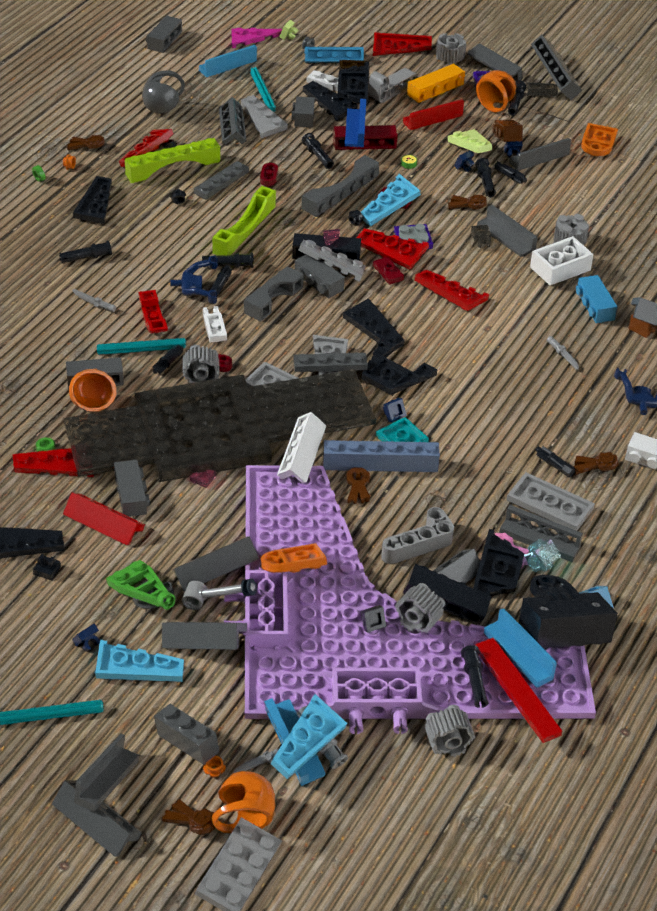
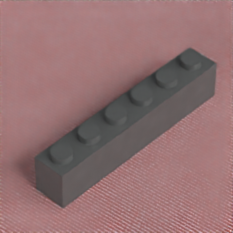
M541 34L531 45L560 91L572 100L582 89L552 43Z

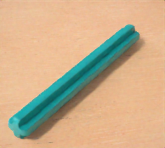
M252 67L250 74L265 105L275 112L276 105L258 68Z
M176 338L98 344L97 354L170 350L178 344L185 349L186 339Z
M99 699L0 712V725L102 713L104 710L103 701Z

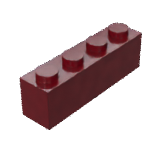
M396 125L365 126L364 147L345 146L346 126H334L333 142L335 150L397 149L398 135Z

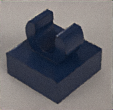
M522 141L506 142L504 153H508L509 158L514 152L518 155L523 146Z
M470 150L458 156L454 164L457 170L461 168L466 172L472 170L471 166L475 164L472 160L474 156L472 151Z
M397 398L383 404L384 415L387 416L388 422H394L407 416L402 398Z
M94 623L78 633L72 641L76 646L82 643L83 649L88 652L91 649L88 641H92L95 646L100 644L99 638L95 636L99 629Z

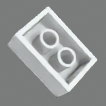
M572 236L532 251L530 268L551 286L591 271L593 253Z

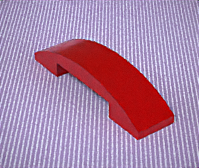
M156 290L138 292L148 332L151 334L168 331L165 318L163 319L159 307Z

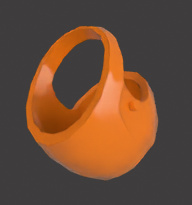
M490 71L478 81L476 85L477 97L487 110L501 112L515 96L516 82L505 71ZM499 102L503 103V106L495 108L493 104Z
M95 368L77 373L69 385L71 401L80 409L88 412H99L108 408L114 402L117 395L116 384L113 378L106 372Z
M240 771L233 773L221 785L218 794L221 801L226 805L219 808L212 815V822L217 830L231 834L241 817L261 829L270 824L275 813V793L272 784L264 776L255 772ZM233 811L238 813L237 820L233 824H224L218 820L219 817Z

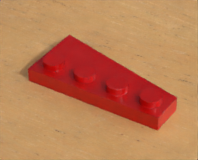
M374 32L373 56L431 50L432 36Z
M172 129L150 131L149 137L145 136L142 139V143L134 146L135 150L129 151L119 161L121 167H125L126 158L153 152L159 148L160 144L168 142L169 138L174 135Z
M365 228L356 237L361 238V247L382 257H389L391 261L409 270L412 269L429 248L428 242L419 243L410 238L405 240L397 235L387 236L383 232Z
M429 270L416 274L414 279L423 287H427L434 291L435 294L441 295L449 302H453L460 306L461 309L467 311L486 302L490 295L485 292L483 294L477 293L476 289L472 287L464 288L460 286V282L455 280L447 281L446 277Z
M90 446L12 454L15 473L40 474V472H48L50 475L63 473L69 474V476L87 475V477H94Z

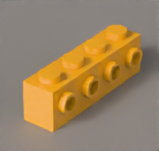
M451 64L408 82L407 95L420 103L464 85L465 71L457 65Z

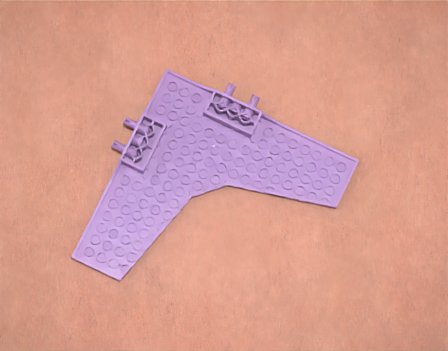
M246 465V537L250 536L259 559L245 565V579H254L257 592L253 596H244L243 593L224 595V602H243L245 604V619L243 621L224 620V622L247 623V631L239 632V634L245 636V719H269L264 701L273 698L275 704L290 699L297 713L302 707L310 703L314 694L342 719H349V732L355 734V726L357 727V734L363 732L362 719H393L394 732L399 734V727L401 726V734H404L408 731L406 719H426L428 714L439 713L440 710L444 711L450 705H458L460 710L466 712L469 719H525L480 656L479 660L483 663L481 674L489 704L484 708L481 707V702H479L480 708L474 705L469 675L464 671L465 661L461 657V650L466 646L488 640L489 638L484 634L485 626L475 624L465 626L460 624L459 621L451 620V623L438 620L430 631L425 633L418 632L417 630L408 631L407 628L401 625V616L398 615L399 612L395 608L397 601L386 593L382 594L376 590L375 585L369 582L367 576H365L364 567L359 561L358 552L354 548L347 524L341 515V509L335 500V494L331 490L330 481L324 466H312L307 482L301 483L293 475L285 479L277 476L280 466ZM314 543L319 546L327 559V565H323L318 569L305 568L295 573L289 571L269 572L261 567V556L267 552ZM381 605L384 608L386 627L367 633L363 628L361 610ZM584 645L544 649L557 662L554 679L538 688L516 667L553 719L595 718L596 710Z

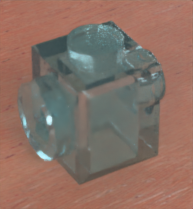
M551 539L535 541L527 547L529 552L524 555L528 565L534 572L543 570V572L548 571L554 566L553 562L561 557Z

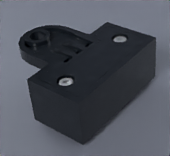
M538 575L532 578L530 591L534 597L523 598L519 624L543 649L588 644L601 645L602 643L612 642L618 613L598 592L579 594L568 581L558 576Z

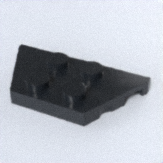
M369 61L364 62L365 65L358 68L355 65L349 69L340 70L338 75V97L360 104V99H366V106H368Z
M492 529L488 531L473 589L481 590L490 596L515 592L524 553L518 548H514L506 539H500Z

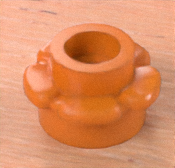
M68 154L63 158V166L66 170L75 168V156Z
M214 756L205 763L203 770L205 774H209L211 777H218L225 772L226 766L223 764L224 762L221 757Z

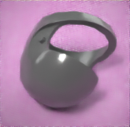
M171 70L152 74L143 87L142 98L145 107L158 114L168 113L174 109L179 102V96L185 88L182 77ZM164 76H173L180 81L181 89L177 92L171 86L160 83Z

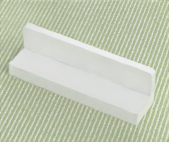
M312 412L297 419L277 476L281 479L293 475L301 483L307 482L326 425Z

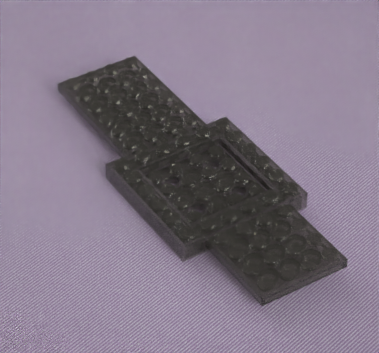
M355 369L250 387L247 386L244 375L136 392L134 393L135 406L63 418L78 477L114 471L115 462L137 460L139 466L154 464L159 482L246 467V465L272 462V451L269 443L290 440L298 417L312 412L326 425L324 433L376 424V417Z

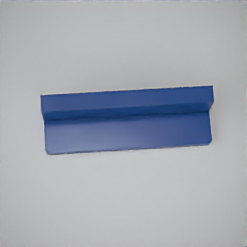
M360 99V109H347L345 146L364 147L366 99Z

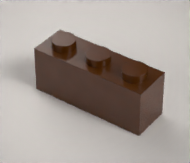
M495 120L492 132L503 142L523 140V125L515 120Z

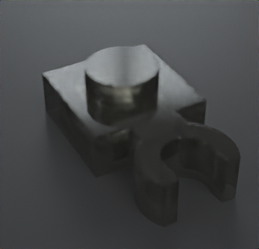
M488 225L472 226L471 233L474 241H478V247L482 248V244H487L490 247L491 233Z

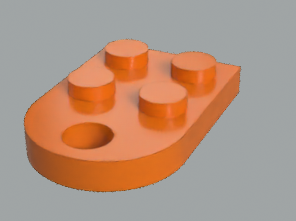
M588 123L582 138V150L593 156L608 155L612 151L618 129Z
M316 543L273 550L261 556V567L269 572L289 571L295 573L301 571V569H318L323 565H327L326 556Z

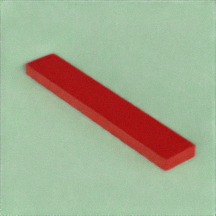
M490 638L475 644L480 650V658L541 742L545 743L562 736V729L496 640Z

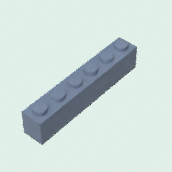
M324 440L323 466L325 470L349 471L354 467H362L367 471L438 472L440 458L439 442Z

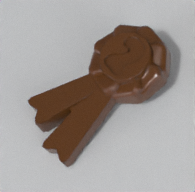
M92 135L87 139L72 137L70 144H67V150L88 147L89 149L99 148L105 144V139L101 135Z
M453 195L450 198L451 202H448L449 209L467 206L472 209H480L487 205V198L483 195H473L469 198Z
M601 452L595 458L577 455L575 466H573L575 474L578 475L596 468L602 471L613 470L618 466V457L611 452Z
M362 467L351 468L346 473L347 483L352 485L347 503L353 502L357 504L358 494L361 504L365 501L370 502V495L365 487L370 481V473Z
M180 799L177 800V803L171 805L173 811L165 810L166 815L162 816L163 822L187 824L193 833L199 835L211 833L215 829L212 822L213 811L211 812L208 809L193 811Z

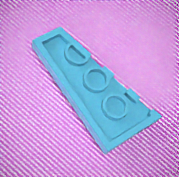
M398 174L396 180L390 182L387 185V189L384 192L381 191L378 194V198L375 201H371L361 211L363 221L371 227L421 195L420 190L402 175Z
M314 694L301 717L274 756L271 765L288 779L343 731L348 723Z

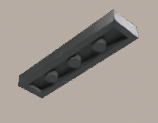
M236 161L195 187L194 194L207 200L249 173V167Z
M366 353L293 355L294 372L367 370L368 366Z

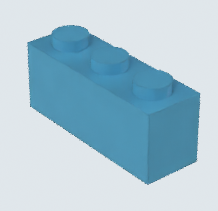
M594 275L579 278L578 285H576V293L580 296L583 305L586 306L590 317L593 318L595 323L615 320L617 305L600 277Z

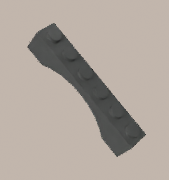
M366 155L362 156L354 162L353 171L343 181L332 186L311 189L302 195L301 209L315 217L324 213L379 176V162Z

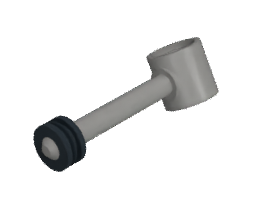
M245 579L241 585L208 589L200 581H191L188 583L182 603L188 609L199 610L204 600L209 597L243 593L244 596H253L257 592L256 582L254 579Z

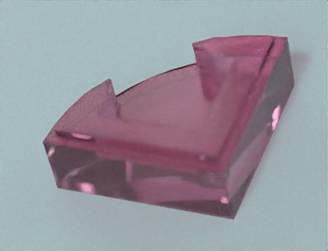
M340 229L323 230L326 245L333 244L335 240L339 239Z
M216 471L195 472L190 476V482L207 488L216 478Z

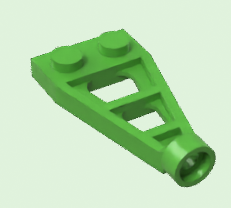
M141 560L131 563L126 568L116 571L113 575L106 578L107 584L118 593L158 607L161 606L164 609H170L175 604V596L165 588L153 569ZM144 578L148 580L136 588L131 586ZM154 588L158 589L151 594L146 593Z

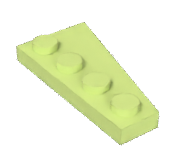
M475 129L465 132L456 131L453 132V135L447 136L448 142L476 153L492 150V143Z

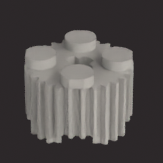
M447 33L440 34L437 40L436 59L446 61L448 65L464 60L466 52L464 36L459 35V33H455L454 36H447Z
M575 214L574 216L560 215L556 221L554 243L573 236L582 245L586 244L589 224L585 221L584 216L580 214Z
M193 345L190 347V350L185 352L182 373L185 380L191 386L200 388L204 384L217 382V379H219V358L216 350Z
M419 583L417 586L411 587L396 603L395 608L399 612L398 615L401 616L400 622L404 628H407L408 631L417 630L418 632L427 633L442 617L445 602L443 598L435 595L434 591L431 592V589L426 584Z
M450 705L444 711L440 710L439 713H430L426 717L427 724H425V729L434 754L448 753L450 756L456 757V755L461 753L464 754L467 745H470V742L475 739L468 715L463 710H460L458 705Z

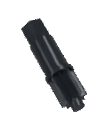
M499 161L495 163L494 169L510 177V179L521 184L527 182L526 175L517 169H513Z
M228 265L222 267L210 289L215 290L217 296L232 273V269Z
M178 344L170 349L152 366L154 368L153 373L161 374L166 368H169L170 364L183 353V347Z
M538 446L535 449L536 455L567 477H572L575 473V468L558 457L556 453L544 446Z

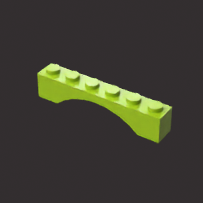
M208 138L198 142L132 156L125 159V174L131 183L147 180L154 172L174 162L195 161L204 165L220 162V145L215 138Z
M261 186L253 194L246 211L239 221L229 229H220L212 237V253L214 255H231L276 207V190Z

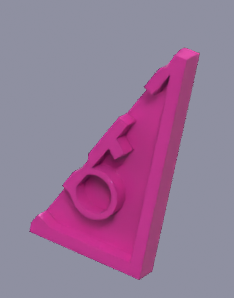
M231 29L232 48H236V45L240 43L249 45L264 41L265 37L271 35L272 38L278 37L282 29Z

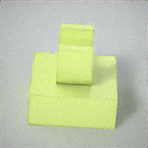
M289 20L283 27L279 37L285 40L288 36L289 39L293 40L296 37L294 34L298 32V29L293 27L295 22Z

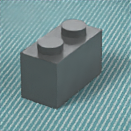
M296 96V102H293L292 120H295V127H313L315 97Z

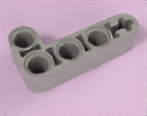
M403 68L388 77L375 71L369 78L368 95L383 103L407 90L408 82L419 78L418 74L407 68Z
M432 507L427 511L426 526L383 540L381 559L387 564H395L447 547L452 544L454 525L443 509Z

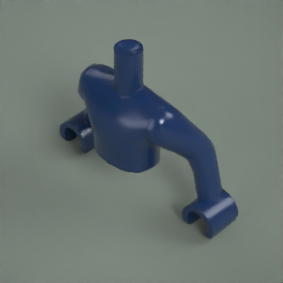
M213 255L208 260L195 262L183 272L181 280L170 279V286H181L184 296L208 297L209 303L215 304L217 302V292L215 290H203L202 275H194L193 273L199 268L209 266L210 269H216L218 266L217 257Z
M617 367L614 377L617 380L623 381L628 403L640 406L641 415L648 413L647 408H656L657 394L654 398L651 394V389L644 386L632 388V384L626 375L627 369H624L622 372Z

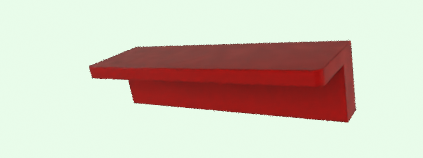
M461 99L412 112L410 116L403 117V123L409 130L461 117L463 116L464 101Z
M71 492L63 512L65 516L125 545H130L135 531L143 532L146 525L83 494Z

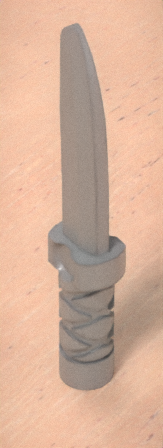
M73 289L75 295L94 304L95 307H101L111 312L116 310L115 305L104 302L99 297L94 298Z
M549 336L547 342L576 370H579L578 363L566 351V347L561 346L552 336Z
M280 748L270 752H263V755L238 766L233 773L247 771L264 763H271Z

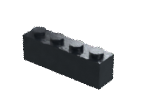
M294 233L292 259H298L306 255L299 251L303 240H311L320 247H328L334 253H342L353 261H360L361 238Z
M414 565L408 576L403 594L419 583L426 584L431 589V592L434 591L435 595L444 599L445 606L443 610L475 625L481 624L486 616L492 596L487 595L481 590L473 589L465 583L452 580L444 574L429 570L425 566Z

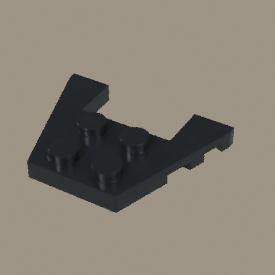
M380 340L371 360L367 363V370H364L362 373V380L392 395L436 376L438 369L424 362L412 372L386 358L393 352L394 346Z

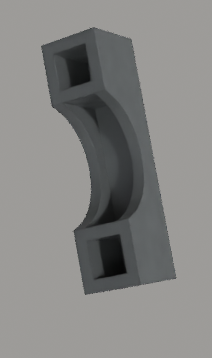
M288 266L244 299V313L261 322L271 314L272 298L279 295L293 296L303 288L304 274Z

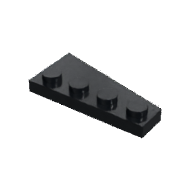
M315 81L303 86V92L308 97H315L318 105L321 108L324 107L329 115H333L336 121L347 116V109H357L358 104L338 97V93Z
M96 176L73 211V218L105 224L112 179Z
M369 298L343 312L345 320L378 343L380 340H383L394 346L393 352L404 346L405 340Z
M0 527V559L65 551L63 533L60 530Z

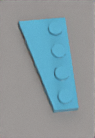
M100 640L95 671L97 679L183 682L184 659L159 653L152 655L148 654L146 650L138 649L135 651L127 649L126 645L117 644V646L108 644L105 640Z

